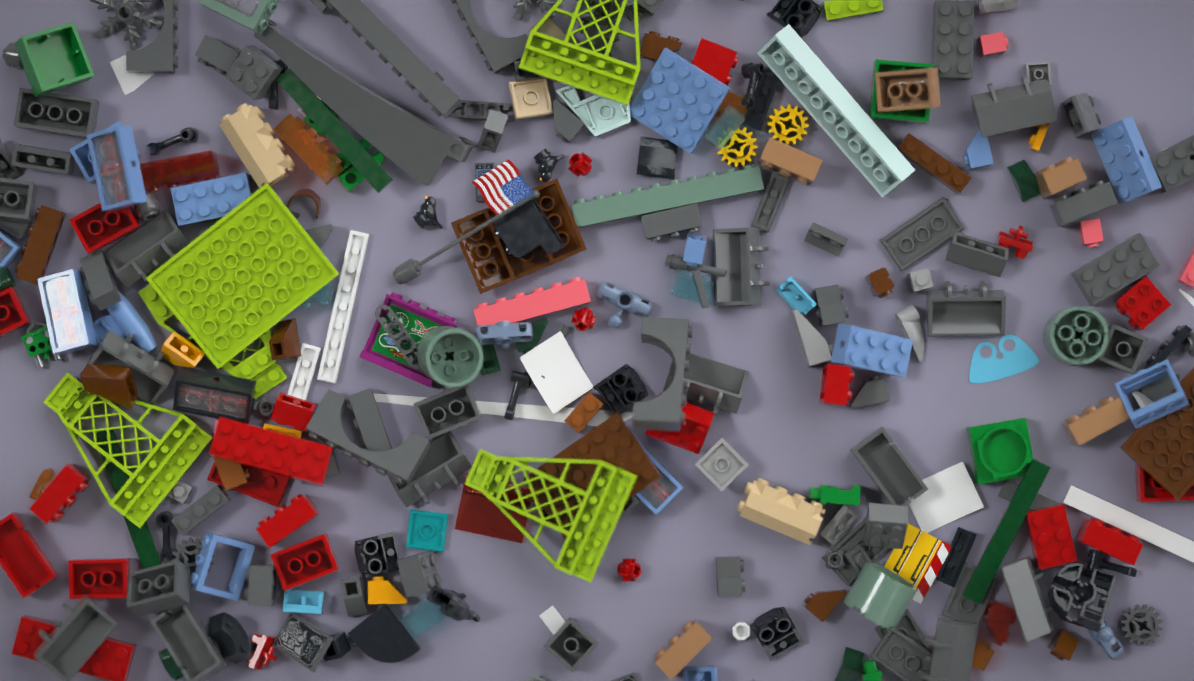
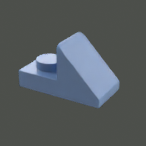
M713 665L703 667L685 666L683 668V681H717V667Z

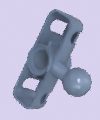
M602 282L596 293L597 298L617 307L615 313L608 318L609 326L615 329L621 327L623 323L621 316L624 310L641 318L648 317L653 305L650 301L608 282ZM608 284V285H610V286H613L614 288L611 289V288L607 287L606 285ZM623 294L630 298V302L625 306L620 303V297ZM603 295L608 297V301L602 299L601 296ZM637 311L642 312V313H644V315H643V316L638 315V314H636V312H637Z
M499 321L493 325H479L475 328V338L480 345L498 344L502 349H508L513 343L533 341L532 325L528 322L511 323L509 321ZM519 328H526V331L520 332ZM488 330V333L483 335L481 331Z
M1103 620L1098 632L1088 631L1094 641L1102 647L1111 660H1114L1123 653L1124 648L1105 620ZM1116 643L1118 648L1111 651V646Z

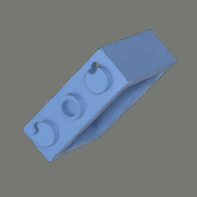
M1168 359L1161 363H1156L1148 369L1140 370L1137 374L1123 378V380L1115 383L1135 429L1189 405ZM1169 375L1177 392L1134 411L1126 394Z
M207 531L201 543V553L196 558V569L191 575L190 587L197 591L238 601L245 581L246 569L249 568L255 545ZM217 542L240 548L226 591L204 585Z

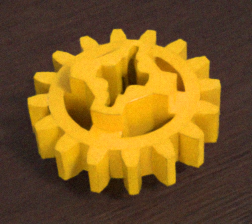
M790 104L787 105V109H784L783 105H780V111L774 109L775 116L770 115L769 119L772 122L767 123V126L772 127L768 131V133L774 134L772 139L778 138L779 142L785 141L786 145H789V142L796 145V139L802 141L801 134L807 135L804 128L809 127L808 124L804 123L808 117H802L804 111L798 112V106L791 109ZM783 113H790L785 118L779 117ZM796 116H797V117L799 118V120H800L801 127L796 124V121H795V117H796ZM791 121L793 128L786 130L783 122ZM775 124L780 127V134L777 132ZM789 133H797L794 137L786 138Z
M737 125L736 129L733 130L730 126L728 133L724 130L722 131L724 137H718L721 144H716V147L721 150L717 152V155H723L721 161L728 160L727 166L731 162L734 163L735 168H737L738 163L745 166V161L749 163L752 161L750 156H756L753 150L757 149L758 146L753 145V143L757 139H751L753 132L747 134L746 127L740 130L739 125ZM737 134L743 135L744 137H746V139L742 140L738 138ZM730 137V144L724 147L725 140ZM734 142L742 145L739 149L740 151L731 149L734 146ZM750 146L748 154L744 157V148ZM727 154H734L736 155L737 159H733L729 157Z

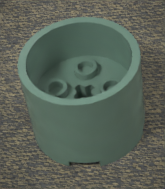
M1082 306L1070 307L1056 312L1048 320L1044 329V343L1049 354L1063 364H1087L1099 358L1105 351L1109 331L1105 320L1095 310ZM1075 332H1081L1080 340L1074 339Z
M440 326L429 330L422 337L417 348L418 364L422 372L428 378L445 386L459 387L468 384L478 375L482 367L483 352L478 340L469 332L453 326ZM446 351L449 352L450 359L446 358Z
M867 560L844 602L853 610L857 608L859 613L872 622L887 629L891 626V629L895 630L917 592V588L891 570Z

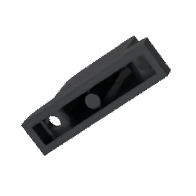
M535 198L530 199L494 221V232L500 240L503 239L506 244L505 249L509 255L524 257L542 246L547 254L557 253L566 248Z

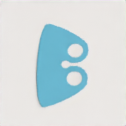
M1012 334L1002 337L999 341V350L1003 354L1002 359L996 357L997 349L992 343L982 342L974 350L970 365L969 381L970 383L979 384L1010 377L1034 367L1039 363V358L1026 343ZM1012 339L1015 342V348L1012 351L1004 349L1003 343L1005 340ZM988 346L991 348L992 355L989 358H983L980 355L982 347Z

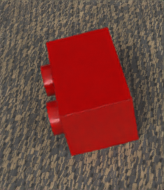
M280 392L275 402L271 420L280 425H288L298 431L307 432L306 427L315 413L317 404Z

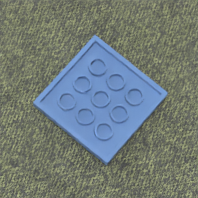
M664 48L632 103L630 116L692 154L731 88L670 49Z

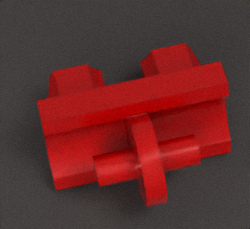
M1019 225L1017 230L1010 228L1009 234L1000 231L998 235L999 246L1008 249L1010 245L1017 247L1015 256L1021 259H1025L1028 252H1032L1033 242L1026 240L1029 234L1022 232L1023 226Z
M253 635L251 643L256 645L257 648L255 653L251 651V659L246 660L250 668L261 670L263 665L268 666L270 660H277L278 657L273 655L275 648L272 647L275 640L274 637Z

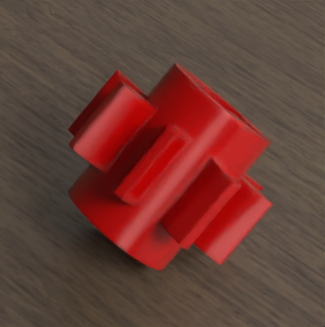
M583 152L581 154L576 153L569 159L571 166L568 169L577 177L580 175L585 176L591 171L592 166L590 163L592 159Z
M581 308L580 311L575 310L571 322L575 323L574 326L577 330L584 332L588 328L593 329L596 317L593 316V312L590 309Z
M623 559V562L619 563L617 567V573L622 577V581L635 582L636 578L641 574V566L636 563V559Z

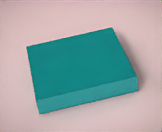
M410 509L406 548L444 552L448 514Z

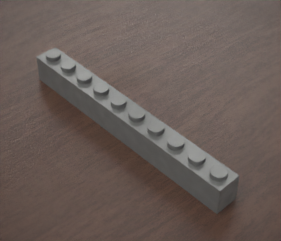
M327 0L325 5L331 11L336 9L340 13L338 17L345 24L349 22L353 26L351 30L359 38L363 36L367 40L365 44L372 51L376 49L380 53L378 57L385 64L389 62L393 66L391 70L398 77L402 75L406 79L404 83L412 91L416 88L420 92L419 98L424 103L429 101L433 105L431 109L439 117L443 115L447 118L462 103L460 98L360 0Z

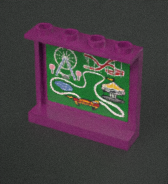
M394 292L391 295L386 294L383 305H387L393 310L417 346L422 337L435 327L453 326L457 328L458 326L457 323H454L455 318L445 315L444 318L437 315L438 311L429 307L426 310L419 308L420 303L413 300L405 302L401 300L403 296ZM382 308L380 310L381 313L379 317H384L387 320V322H384L385 326H387V324L390 321L395 320L394 317H392L391 319L388 317V309L384 310ZM376 319L359 357L431 388L434 380L428 378L421 369H414L408 364L385 329ZM392 324L389 328L390 333L393 335L398 334L400 326ZM404 339L400 344L401 348L409 350L411 348V341ZM414 348L412 352L406 354L407 357H409V355L413 357V365H419L418 357L414 354V352L417 351L416 348Z

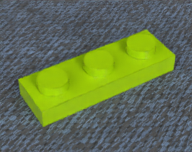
M829 0L823 2L826 21L883 11L882 0Z

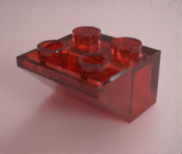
M990 599L982 618L992 641L1002 646V643L1007 642L1010 634L1007 632L1008 628L1014 624L1017 616L1013 608Z

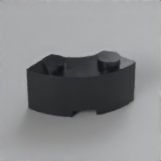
M225 612L210 617L208 636L217 642L224 660L238 664L251 659V644L244 628L236 618Z

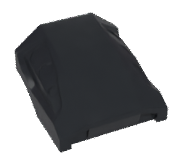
M779 0L771 12H768L766 15L784 28L789 24L802 38L808 34L817 22L822 8L812 0Z
M641 136L636 175L675 179L678 146L669 140Z
M625 364L593 386L594 390L599 392L613 414L617 412L619 415L631 408L634 402H639L648 396L646 385L637 372L628 364Z
M395 532L355 541L354 551L358 568L363 578L399 570L397 560L400 558L395 541Z
M784 607L769 610L757 617L750 625L770 661L797 644L804 643Z

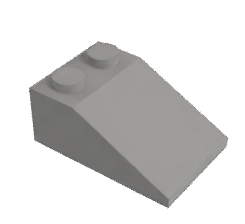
M797 309L791 311L807 367L831 360L833 353L832 345L827 344L823 336Z

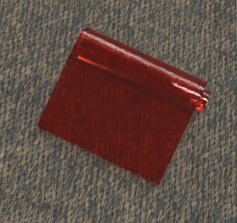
M467 472L455 529L522 543L524 534L482 492L465 485L469 475ZM510 482L507 488L514 486L513 482ZM528 485L519 486L522 497L532 494ZM515 488L506 491L510 502L519 499ZM533 496L523 499L527 510L530 509L531 502L535 503ZM520 501L513 503L514 505L523 508ZM509 509V512L526 528L528 517Z

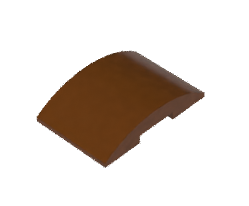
M558 179L537 186L532 190L539 192V196L534 198L566 246L560 252L547 254L542 246L524 257L509 255L505 249L506 244L503 239L500 240L494 232V222L459 242L480 294L587 250ZM485 208L451 222L457 239L495 217L496 214L490 208Z

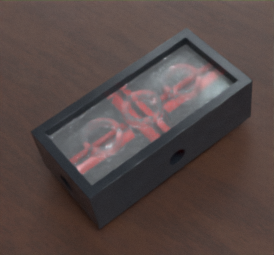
M181 366L175 380L173 410L216 419L223 417L249 424L253 413L257 381Z

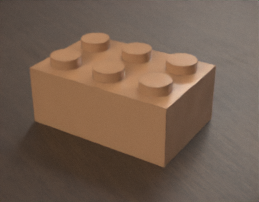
M938 68L875 73L878 112L941 106Z
M769 137L758 162L762 163L761 167L772 170L774 168L779 170L778 174L787 178L793 176L797 178L796 182L807 185L814 181L823 160Z
M1068 157L1038 171V176L1034 177L1042 198H1046L1087 179L1079 159H1072V157Z
M1113 396L1105 397L1099 401L1100 405H1091L1083 409V414L1080 416L1072 415L1065 419L1067 423L1062 426L1072 444L1080 446L1128 420L1130 416L1120 398H1113Z
M695 619L692 622L689 620L682 627L683 632L679 636L677 634L672 636L668 641L670 645L666 649L662 647L654 655L656 658L654 660L655 664L671 680L713 639Z

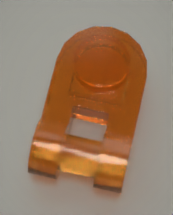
M47 468L42 471L29 496L31 499L36 501L44 492L47 481L55 476L53 469Z

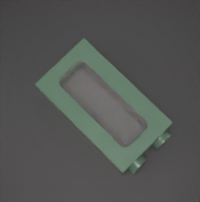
M199 0V3L204 7L260 35L267 28L268 21L276 11L279 2L278 0Z

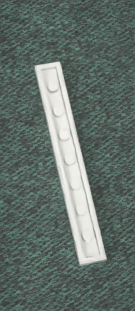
M350 230L317 380L335 384L337 382L370 234Z
M1070 485L1063 503L1194 563V541Z

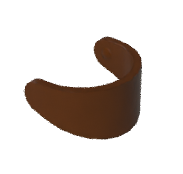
M311 189L296 191L289 199L287 208H290L294 197L299 195L308 196L313 199L317 206L316 218L318 219L321 210V200L318 194Z

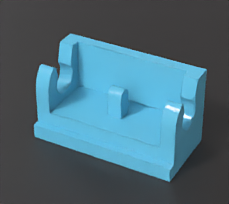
M791 276L776 289L777 293L803 316L817 305Z
M285 590L283 612L323 613V591Z

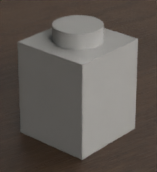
M929 268L908 273L912 292L933 287Z

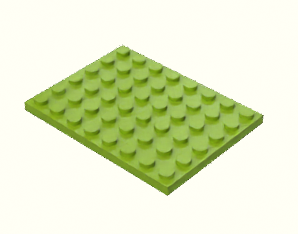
M266 183L146 279L217 369H219L340 273L272 187Z

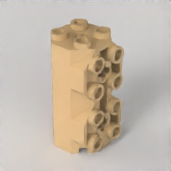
M246 103L242 104L233 115L227 114L220 119L222 123L219 126L258 187L261 188L266 183L272 187L289 176L287 171L291 173L295 171L293 167L296 164L291 156L284 154L285 147L278 138L274 139L272 136L275 134V131L268 122L264 123L263 118L265 116L257 105L254 107L253 105L248 106Z
M760 478L757 481L753 480L752 483L748 482L744 490L746 497L744 501L740 500L736 509L739 511V516L811 546L812 542L809 539L815 538L823 519L820 513H825V510L822 509L823 505L813 500L807 503L804 501L805 497L793 493L792 496L786 494L788 490L777 485L774 489L769 486L770 482Z

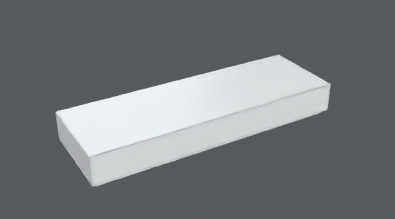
M302 343L300 349L301 357L297 359L288 395L306 400L321 348Z

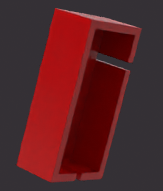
M14 512L0 521V565L24 599L42 588L41 586L54 580L59 574L30 531L23 529L26 525L18 513Z

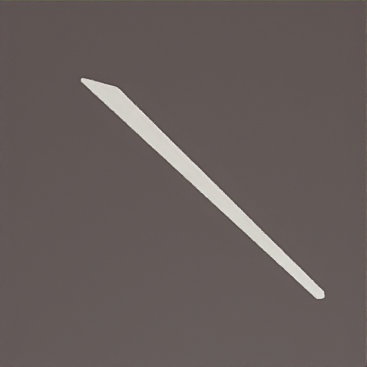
M373 393L376 402L414 406V403L428 398ZM476 401L482 414L504 416L508 403ZM516 404L514 417L566 423L564 420L575 408L563 407L553 414L548 406ZM598 410L587 425L599 426L614 414L612 411ZM623 412L620 416L625 421L633 417V412Z

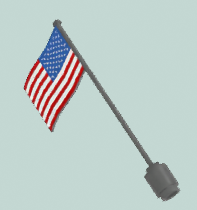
M509 160L472 181L471 183L479 189L487 206L496 216L421 262L411 258L399 265L393 271L395 281L401 285L421 275V265L530 199L538 197L539 192L533 191L525 183L518 168Z

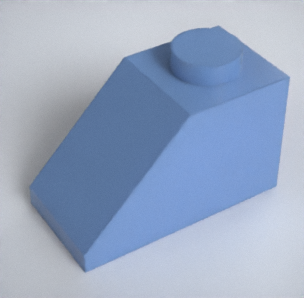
M978 129L964 151L965 155H963V162L965 166H968V170L993 164L988 137L982 138Z
M687 233L683 261H686L687 265L697 266L702 264L706 237Z

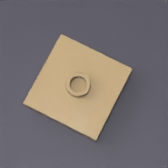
M547 78L517 82L510 81L508 83L515 120L553 115Z

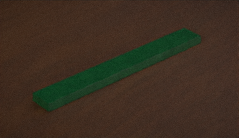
M290 68L276 80L378 193L393 181L319 97Z
M110 430L111 441L117 440L114 430ZM107 431L96 433L97 443L108 441ZM118 443L111 444L112 454L122 453ZM108 444L98 445L109 454ZM101 454L103 462H105L106 457ZM123 456L113 457L124 466ZM111 462L107 465L106 470L116 495L130 476ZM124 516L142 568L146 569L161 565L162 561L160 560L147 521L140 529Z
M1033 458L962 593V596L978 604L981 603L1050 470L1049 466Z

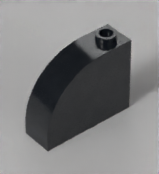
M383 604L348 633L350 636L348 639L354 647L358 646L367 656L380 662H400L410 658L421 649L386 604Z

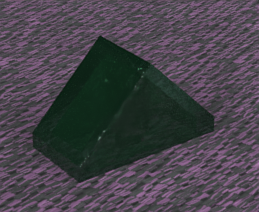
M1025 159L1007 167L1022 202L1040 194L1036 176Z
M494 344L482 345V376L502 371Z
M845 647L834 681H856L860 673L864 653Z

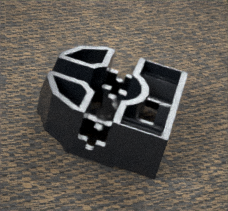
M1080 563L1067 564L1056 574L1051 582L1048 591L1051 608L1059 615L1061 620L1098 632L1104 620L1116 576L1097 569L1087 571L1083 568V564ZM1080 574L1089 577L1088 583H1081V580H1079ZM1054 584L1064 586L1065 590L1054 586ZM1076 585V590L1071 592L1070 587ZM1097 593L1101 594L1098 605H1091ZM1070 607L1080 609L1077 619H1071L1070 616H1067Z

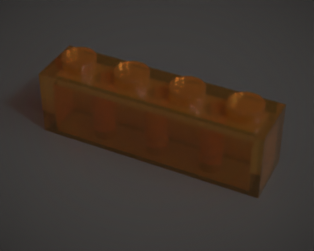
M289 114L274 128V131L328 185L344 170L339 164L342 161L334 153L330 155L327 152L329 148L323 141L318 143L315 140L318 136L310 128L306 130L303 127L305 123L298 116L294 118Z

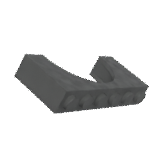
M163 0L165 18L158 36L146 47L126 52L127 72L175 73V68H178V56H175V49H178V37H175V30H178L179 26L178 18H175V11H178L179 7L178 0Z
M451 0L453 4L457 3L459 7L457 13L461 20H466L469 26L466 29L470 37L475 36L478 42L475 46L480 54L484 53L487 59L484 63L489 71L493 70L495 74L512 65L514 61L522 59L528 40L526 33L511 38L492 35L481 28L475 21L470 9V0Z
M642 317V343L655 345L668 353L675 363L676 374L672 384L663 394L649 401L634 402L633 428L680 431L681 424H684L685 412H682V406H686V395L683 394L684 389L688 388V378L685 377V372H689L690 362L687 360V355L691 354V343H688V338H692L693 331L692 326H689V319Z
M328 389L306 427L308 436L315 441L322 440L326 446L332 447L333 450L336 448L341 450L342 454L350 459L355 457L365 467L372 466L376 468L375 471L383 476L388 474L398 484L402 485L405 483L409 485L431 446L430 441L412 432L406 441L391 450L374 452L358 447L350 441L343 430L342 420L344 409L347 405L346 398Z

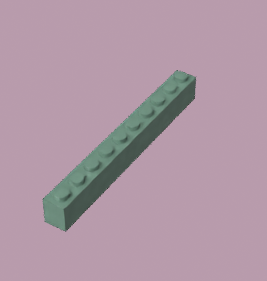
M755 164L743 166L744 170L736 171V168L725 170V174L720 175L717 172L707 173L705 178L700 179L698 176L688 177L685 182H680L679 179L668 182L669 185L653 184L650 185V189L642 190V187L633 188L631 193L624 194L623 191L614 192L612 197L607 198L604 195L593 197L594 200L587 202L586 199L575 200V204L571 205L573 217L577 227L581 228L695 203L762 191L764 186L760 166L755 167Z

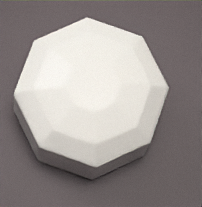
M737 622L732 627V635L737 640H746L750 636V627L745 622Z

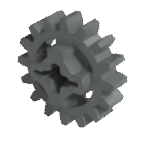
M190 537L189 543L186 540H182V546L176 545L178 552H172L176 556L172 561L179 560L181 562L182 555L185 566L189 569L192 566H196V561L190 562L191 558L189 555L195 554L196 559L201 553L202 545L200 538H197L194 542L193 538ZM191 545L198 546L195 550L191 551L186 548Z
M1136 604L1135 610L1129 607L1130 613H1123L1126 618L1125 620H1120L1124 624L1120 630L1126 631L1123 637H1130L1128 642L1133 643L1135 641L1137 646H1140L1141 642L1144 646L1148 645V641L1154 643L1153 637H1160L1157 631L1163 630V628L1159 627V624L1163 621L1157 619L1160 614L1158 612L1153 614L1154 608L1150 607L1147 610V605L1143 604L1142 608ZM1144 612L1140 617L1134 616L1137 613ZM1151 619L1153 620V623H1154L1153 628L1151 627V623H1150ZM1135 621L1143 622V624L1146 628H1148V630L1140 628L1138 623H1136ZM1129 622L1132 623V631L1129 629ZM1144 633H1148V634H1149L1148 636H1146V637H1144V638H1138V637L1141 636V634H1144Z

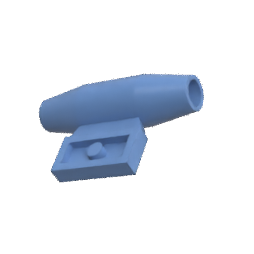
M119 292L122 301L107 308L110 315L101 316L93 323L96 341L100 344L109 330L125 340L131 333L134 335L131 342L138 348L145 350L148 354L158 347L151 331L132 304Z

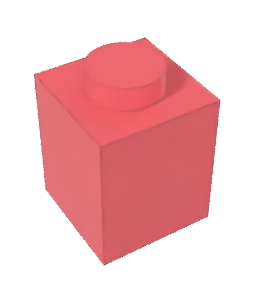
M1003 32L982 35L978 38L981 57L1004 53L1007 51L1006 48L1009 47L1008 38L1004 36Z
M1100 218L1078 222L1081 245L1087 244V248L1099 246L1098 242L1104 241Z

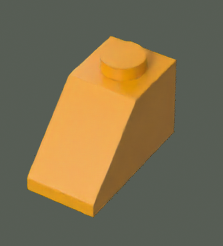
M175 331L165 341L161 352L164 353L162 357L175 366L195 368L205 355V352Z
M373 576L372 580L368 581V604L408 603V598L392 582L384 580V576Z

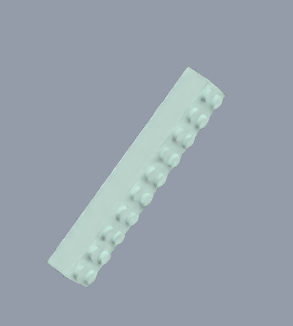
M789 24L757 52L882 198L915 170Z

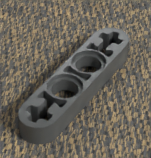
M461 100V104H465V115H461V110H456L455 114L451 113L449 116L453 118L486 120L488 116L486 110L489 106H495L497 111H500V106H504L503 111H509V108H513V105L510 103ZM470 105H476L478 112L475 115H470L467 112V108ZM515 115L512 118L508 116L507 121H515Z
M387 305L378 306L375 311L377 320L408 364L414 369H420L419 365L412 364L414 359L411 355L409 357L406 356L414 348L417 349L418 346L393 310ZM382 308L384 310H389L387 315L390 319L392 317L395 318V320L390 321L387 324V326L384 325V322H387V320L384 317H379L381 313L380 309ZM392 324L400 326V332L396 335L391 334L389 331ZM404 339L411 341V348L409 350L401 348L400 344ZM417 349L416 352H414V354H415L417 357H418V349Z

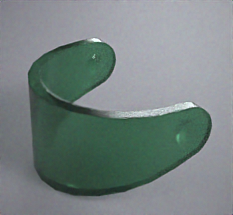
M0 266V292L10 287H15L16 283L11 271L8 268L5 270Z
M165 648L158 652L160 660L169 676L173 680L182 678L184 675L181 670L183 669L178 667L168 649Z

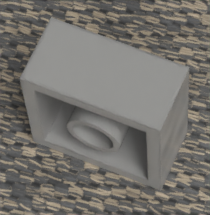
M1050 61L1024 64L1028 83L1046 79L1048 85H1052Z

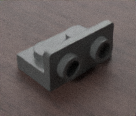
M813 222L804 241L838 257L848 238Z

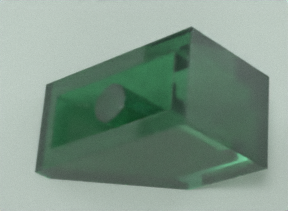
M547 318L531 323L533 341L515 343L519 353L523 352L524 355L534 347H537L548 325ZM519 328L520 332H525L526 328Z

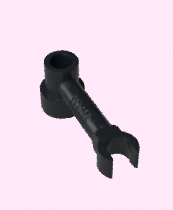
M281 59L278 61L273 60L283 68L280 74L288 70V66ZM279 75L271 85L269 96L270 109H278L279 107L278 82L276 81Z
M746 63L741 68L743 77L749 79L747 93L742 99V105H747V110L754 109L755 107L754 92L757 77L765 72L762 63Z
M187 127L181 130L180 134L158 143H149L147 147L154 145L156 151L150 155H158L161 150L179 142H195L199 137L197 129Z
M512 372L511 382H514L504 415L505 419L513 420L521 387H530L532 379L528 372Z
M170 512L158 514L156 523L159 527H162L163 548L160 560L163 561L164 554L167 553L170 556L171 562L174 555L170 547V525L173 519V515ZM164 516L168 517V521L164 520Z
M1089 549L1087 569L1098 570V568H1103L1132 577L1136 576V568L1103 561V552Z

